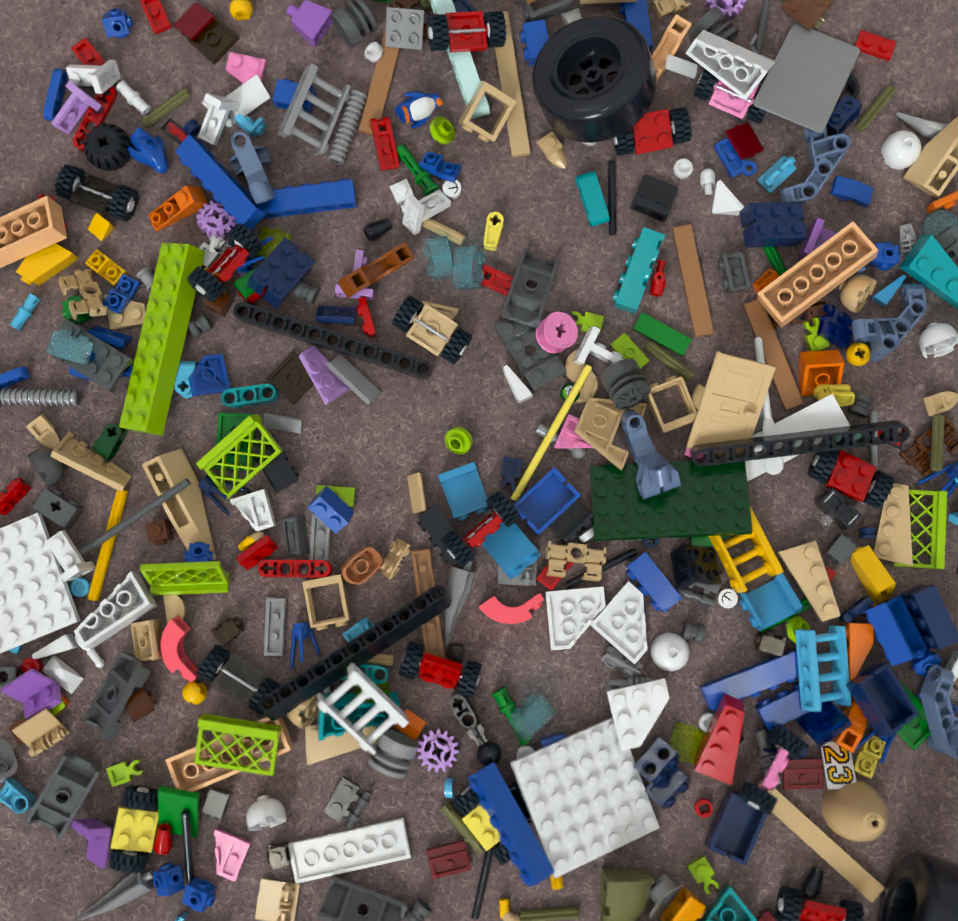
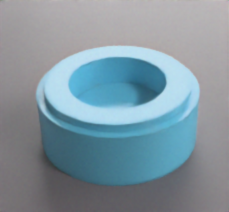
M86 578L75 579L70 585L71 593L76 597H85L89 593L91 583Z
M454 778L445 779L444 793L446 798H454Z

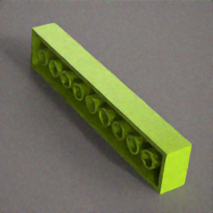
M180 243L161 244L119 424L120 428L163 436L196 294V289H193L192 285L188 283L187 277L197 266L202 267L205 251L193 245Z

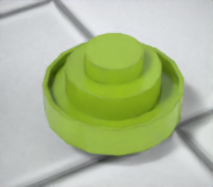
M437 117L430 123V131L434 140L441 144H449L454 140L455 130L447 119Z
M453 427L445 435L446 446L455 454H465L473 445L471 434L462 427Z
M796 616L787 621V636L795 644V630H811L809 624L802 617Z

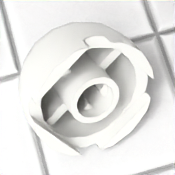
M896 131L888 136L882 144L881 155L883 154L884 162L893 169L902 170L910 167L918 159L922 149L921 142L917 135L910 131Z
M934 322L929 324L919 338V347L925 358H928L927 355L935 354L933 358L944 356L954 350L953 346L958 344L957 331L951 325Z
M666 632L660 634L651 644L650 655L652 661L664 671L672 672L679 670L686 665L689 659L690 650L688 643L676 633Z
M268 795L258 797L257 802L251 804L246 814L249 831L262 830V827L270 826L269 828L286 822L287 819L283 804L275 798H269Z

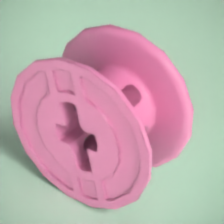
M558 311L551 313L540 321L538 328H536L535 336L542 349L548 353L557 354L575 343L578 337V329L572 317Z

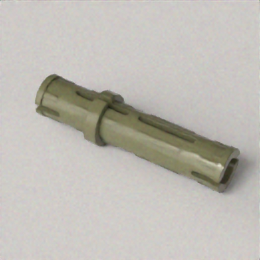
M448 801L439 810L442 811L463 836V841L465 843L468 842L478 856L484 852L483 850H485L484 847L462 821L461 815Z

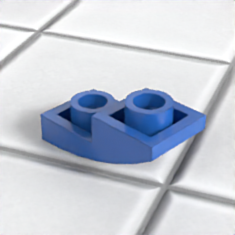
M426 151L419 162V166L432 175L455 183L462 171L461 165L445 162L443 155Z
M836 176L830 194L843 201L852 200L866 207L870 205L874 188L856 180Z
M122 274L115 289H110L103 306H107L108 309L121 314L133 299L141 282Z

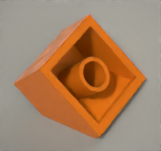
M839 350L800 352L798 375L801 396H814V389L822 384H841L844 361Z

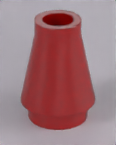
M163 823L158 826L153 849L157 854L165 855L172 849L173 842L170 825Z

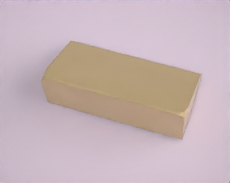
M419 472L409 475L407 478L412 512H425L427 507L422 474Z

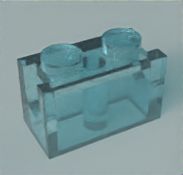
M447 236L425 240L426 246L422 248L424 258L429 259V264L426 265L428 276H432L433 281L455 277Z
M477 246L455 248L453 284L460 291L481 288L482 281L484 280L482 270L485 263V255L483 252H478Z
M59 329V332L53 331L46 353L88 366L95 345L90 342L91 338L82 335L76 338L71 336L72 332Z
M542 694L538 697L534 695L529 696L524 701L525 705L521 709L517 708L511 713L512 718L507 721L522 740L530 739L556 714Z

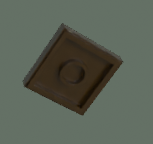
M211 13L215 19L193 41L188 37L186 39L215 65L239 40V36Z
M291 352L266 378L293 405L314 385L300 358L294 352Z

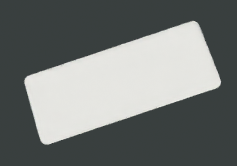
M668 54L665 68L695 79L698 65Z

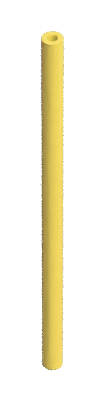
M586 364L512 494V500L517 502L591 372V366Z

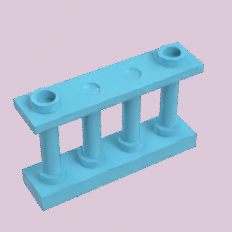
M828 625L829 633L816 635L815 630H795L802 710L821 711V702L834 700V704L851 706V693L846 686L850 681L845 626ZM829 641L830 653L817 654L816 643ZM831 661L832 672L818 674V662ZM833 680V692L820 694L819 682Z

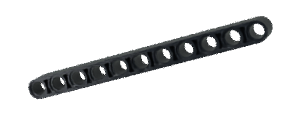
M241 302L234 307V315L243 323L421 380H426L432 375L431 365L426 360ZM243 309H248L247 315L241 317L240 312ZM266 315V319L263 322H258V317ZM283 320L284 325L281 328H276V323ZM296 326H301V332L298 334H294V328ZM320 332L318 339H311L312 333ZM331 338H338L337 344L329 345ZM350 343L356 344V348L353 351H348L347 346ZM367 349L374 350V354L371 357L364 355ZM385 355H391L392 360L385 363L382 361ZM404 360L410 361V366L406 369L400 367L401 362ZM421 366L429 368L426 374L418 372Z
M892 420L698 444L691 448L690 456L697 466L718 465L898 443L909 438L910 430L902 422ZM902 427L901 432L895 435V430ZM882 430L880 436L874 437L876 431ZM862 432V436L859 439L854 440V436L857 433ZM837 435H842L840 441L834 442ZM822 437L821 443L814 444L815 439ZM797 440H802L800 446L794 447V443ZM778 442L783 443L780 449H774L775 444ZM757 445H763L761 451H754ZM738 447L744 448L742 453L735 454V450ZM717 450H724L723 455L715 456ZM698 452L705 453L701 459L695 458Z
M440 585L432 587L266 695L260 701V709L270 720L280 719L304 701L312 698L347 675V667L350 664L354 663L357 667L361 666L449 608L451 599L447 591Z

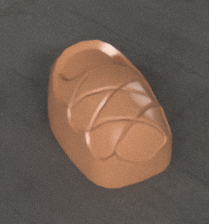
M370 546L364 547L344 562L341 567V575L348 583L361 585L370 579L381 567L382 557L374 548Z

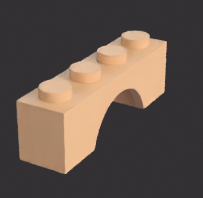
M677 14L669 24L659 45L651 56L656 70L657 82L666 70L667 55L674 56L692 25V23Z

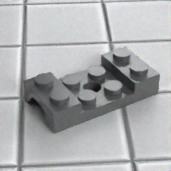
M524 248L501 317L538 328L560 258L556 257L546 261L533 257L530 251ZM534 283L536 287L529 288L526 284Z
M67 319L63 321L44 350L112 393L116 391L117 381L124 370L134 363V360ZM94 352L95 359L88 362L86 359L87 354Z
M509 319L495 325L496 332L533 393L545 384L566 374L567 371L558 356L548 353L538 344L535 336V327ZM533 346L536 352L534 355L529 356L525 353V348Z
M120 651L83 719L84 723L100 731L98 736L100 739L113 742L122 726L118 718L122 714L129 697L132 695L135 686L143 687L151 670L134 655Z
M66 749L24 823H40L52 829L56 837L62 839L103 766ZM58 793H66L68 799L61 800L58 797Z
M332 876L317 919L321 921H401L407 903ZM360 905H365L368 908V913L365 916H361L357 912V908Z

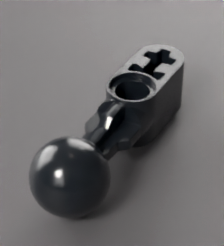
M455 693L449 700V706L460 726L465 729L469 738L474 739L478 745V761L484 766L493 762L496 765L502 756L500 746L493 741H488L484 734L485 728L479 720V716L469 698ZM457 699L463 700L461 706L459 704L455 705ZM466 707L468 708V709L465 710L462 714H460V712L462 711V708H463V709H465ZM467 714L471 715L474 718V723L467 724L464 721V716Z

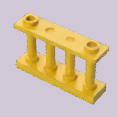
M751 506L752 534L736 535L724 542L720 536H706L710 538L730 578V585L737 593L747 591L745 584L765 573L769 574V576H775L784 572ZM747 538L752 540L754 549L731 559L727 551L728 548ZM757 555L760 556L763 562L762 566L741 577L736 566Z

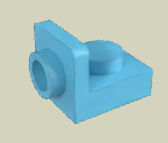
M240 113L234 118L238 126L254 139L262 135L266 129V123L262 117H259L255 123L247 115L244 117Z
M365 617L342 635L349 642L374 626V624Z

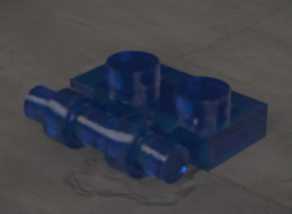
M825 304L823 311L828 316L821 317L817 335L841 349H848L852 330L848 329V326L852 325L853 319L847 313H841L836 306Z

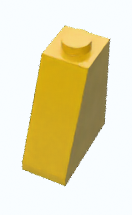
M55 243L26 256L16 273L22 276L20 280L30 286L32 283L39 286L77 261L78 257Z
M869 545L864 548H856L851 554L850 562L875 606L892 597L896 583Z

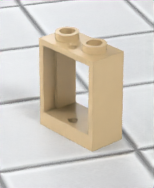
M480 81L459 122L463 124L462 128L469 133L473 131L478 133V138L486 143L488 141L495 142L517 101L486 81ZM484 93L505 105L491 134L469 121Z
M676 375L665 379L666 383L661 385L658 382L650 385L651 392L646 399L661 435L693 423L697 411L682 376L679 378ZM677 385L688 415L664 424L652 395Z
M341 574L302 582L311 628L316 627L318 631L328 629L329 624L335 623L336 627L347 625V621L351 620L345 582ZM338 583L344 616L317 621L311 588Z

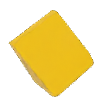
M96 213L88 230L103 242L115 227Z

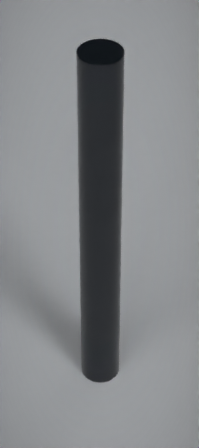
M614 160L608 161L609 235H616V169Z
M632 548L606 561L602 565V572L636 556L635 549ZM584 573L566 581L567 588L570 589L586 581L582 580Z
M184 810L181 812L186 882L189 883L194 879L190 816L189 811Z
M493 847L485 851L471 916L473 919H479L493 856L491 853Z

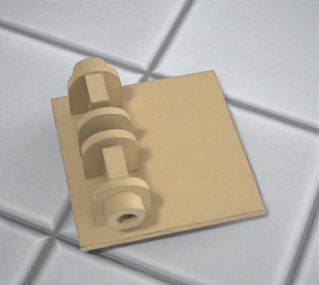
M399 538L393 541L389 547L387 557L382 559L379 572L388 579L396 577L400 570L398 565L402 566L400 561H405L403 557L406 558L411 551L409 549L411 545Z
M47 708L12 729V732L30 748L28 753L31 757L39 756V753L43 752L44 749L48 750L49 746L53 747L55 743L64 740L65 736L70 733Z
M261 878L255 919L264 921H295L300 884Z

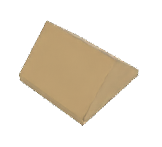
M154 619L131 623L135 657L140 661L162 658L160 647L162 637L161 620Z

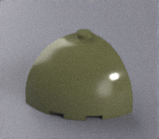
M601 866L600 921H636L648 903L650 889L654 887V875L651 874L649 868Z

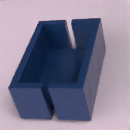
M801 202L749 203L739 212L742 228H746L743 231L745 248L797 246L808 238L805 221H801L804 218Z
M286 237L250 275L247 286L260 296L267 286L268 289L264 299L276 309L296 289L299 282L310 273L316 262L303 251L299 253V248Z
M919 585L900 594L928 648L940 650L958 642V632L935 585Z
M887 662L872 664L861 673L862 675H858L846 684L877 736H892L904 727L903 724H908L919 715Z
M727 789L704 844L708 849L723 856L727 855L729 859L746 866L767 814L749 806V804L737 797L738 793Z

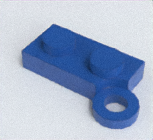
M728 138L714 144L713 148L731 179L741 173L745 176H752L756 172V164L753 161L740 160ZM746 166H751L752 171H747Z

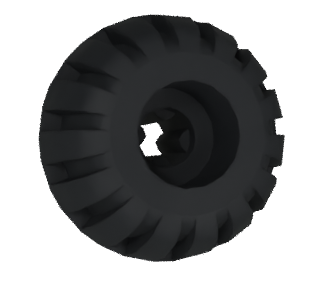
M100 124L99 127L95 126L92 128L93 131H89L86 135L87 138L84 140V151L88 161L96 168L104 171H116L117 168L121 169L124 167V164L128 163L131 157L127 147L132 148L128 134L113 124Z

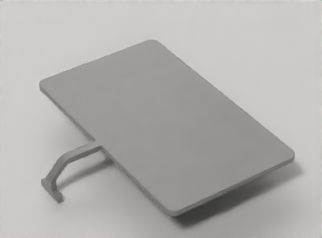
M794 23L775 60L761 55L775 63L770 68L754 100V105L810 130L822 133L856 62L860 49L811 29L809 31L801 24ZM755 34L749 45L750 51L758 55H761L757 53L753 46L758 36L757 34Z

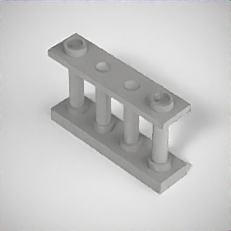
M311 63L303 71L277 135L285 138L293 134L316 147L313 155L318 156L324 154L329 147L327 142L343 104L350 97L348 92L351 86L346 85L341 89L336 88L318 77L316 73L318 66ZM315 83L337 96L334 106L311 94L309 90L311 84ZM308 100L330 113L327 122L325 123L305 112L302 108L303 102ZM301 117L322 129L323 132L320 139L318 140L298 129L295 125L296 119Z

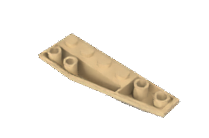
M958 116L924 146L918 159L903 176V179L933 198L941 195L958 170Z
M183 449L159 455L142 464L158 497L187 478L190 481L191 485L162 503V506L187 550H189V543L204 542L210 545V551H213V561L216 560L203 496L199 488L200 483Z

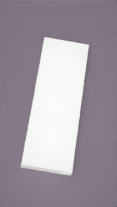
M831 394L775 423L779 435L850 426L835 397ZM762 431L754 434L752 438L762 437ZM822 437L815 439L814 444L821 443ZM797 440L794 443V447L800 446L802 440ZM757 445L754 451H761L762 445ZM798 455L783 456V463ZM763 459L745 461L747 482L767 472L764 468Z
M404 817L288 843L295 884L412 857Z

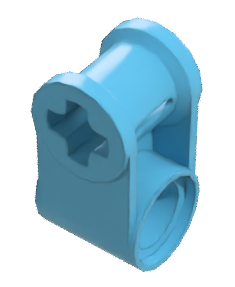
M180 361L174 387L176 392L183 398L192 397L188 378L198 365V362Z
M7 778L5 785L0 790V802L16 813H23L32 809L36 802L34 794L13 778ZM22 798L26 801L25 807L22 805Z

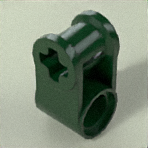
M108 424L94 443L92 451L108 461L112 460L124 441L127 430L120 428L119 424Z

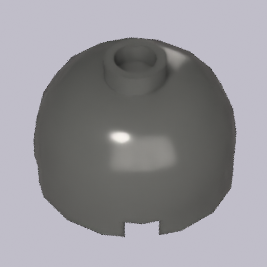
M41 448L31 452L27 457L34 464L36 471L45 484L50 487L62 478L64 467L62 462L50 457L51 449Z

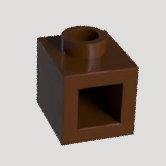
M224 290L214 302L206 299L203 304L211 311L225 318L234 301L229 297L230 293Z
M163 519L145 524L149 543H155L156 546L167 544V540L174 539L170 520Z
M142 689L129 697L125 708L133 722L155 711L153 704L156 702L151 692L147 694Z

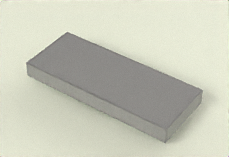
M264 413L263 426L269 429L301 434L302 419Z

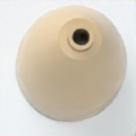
M856 779L855 783H849L841 789L826 790L821 805L822 815L834 833L847 840L869 842L877 839L885 832L889 820L888 810L883 798L869 784Z

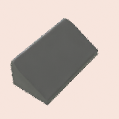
M305 516L282 518L286 557L309 554Z

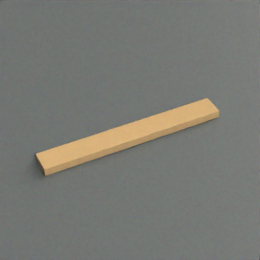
M505 11L503 14L506 20V42L504 47L494 48L501 92L517 101L506 120L511 156L513 158L530 155V147L508 11Z
M762 778V780L757 784V786L761 785L764 778ZM773 789V791L769 790V794L774 795L778 800L772 813L873 903L884 890V887L776 789Z

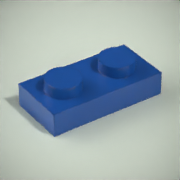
M95 326L88 330V333L103 342L112 344L115 348H124L132 340L130 335L100 326Z

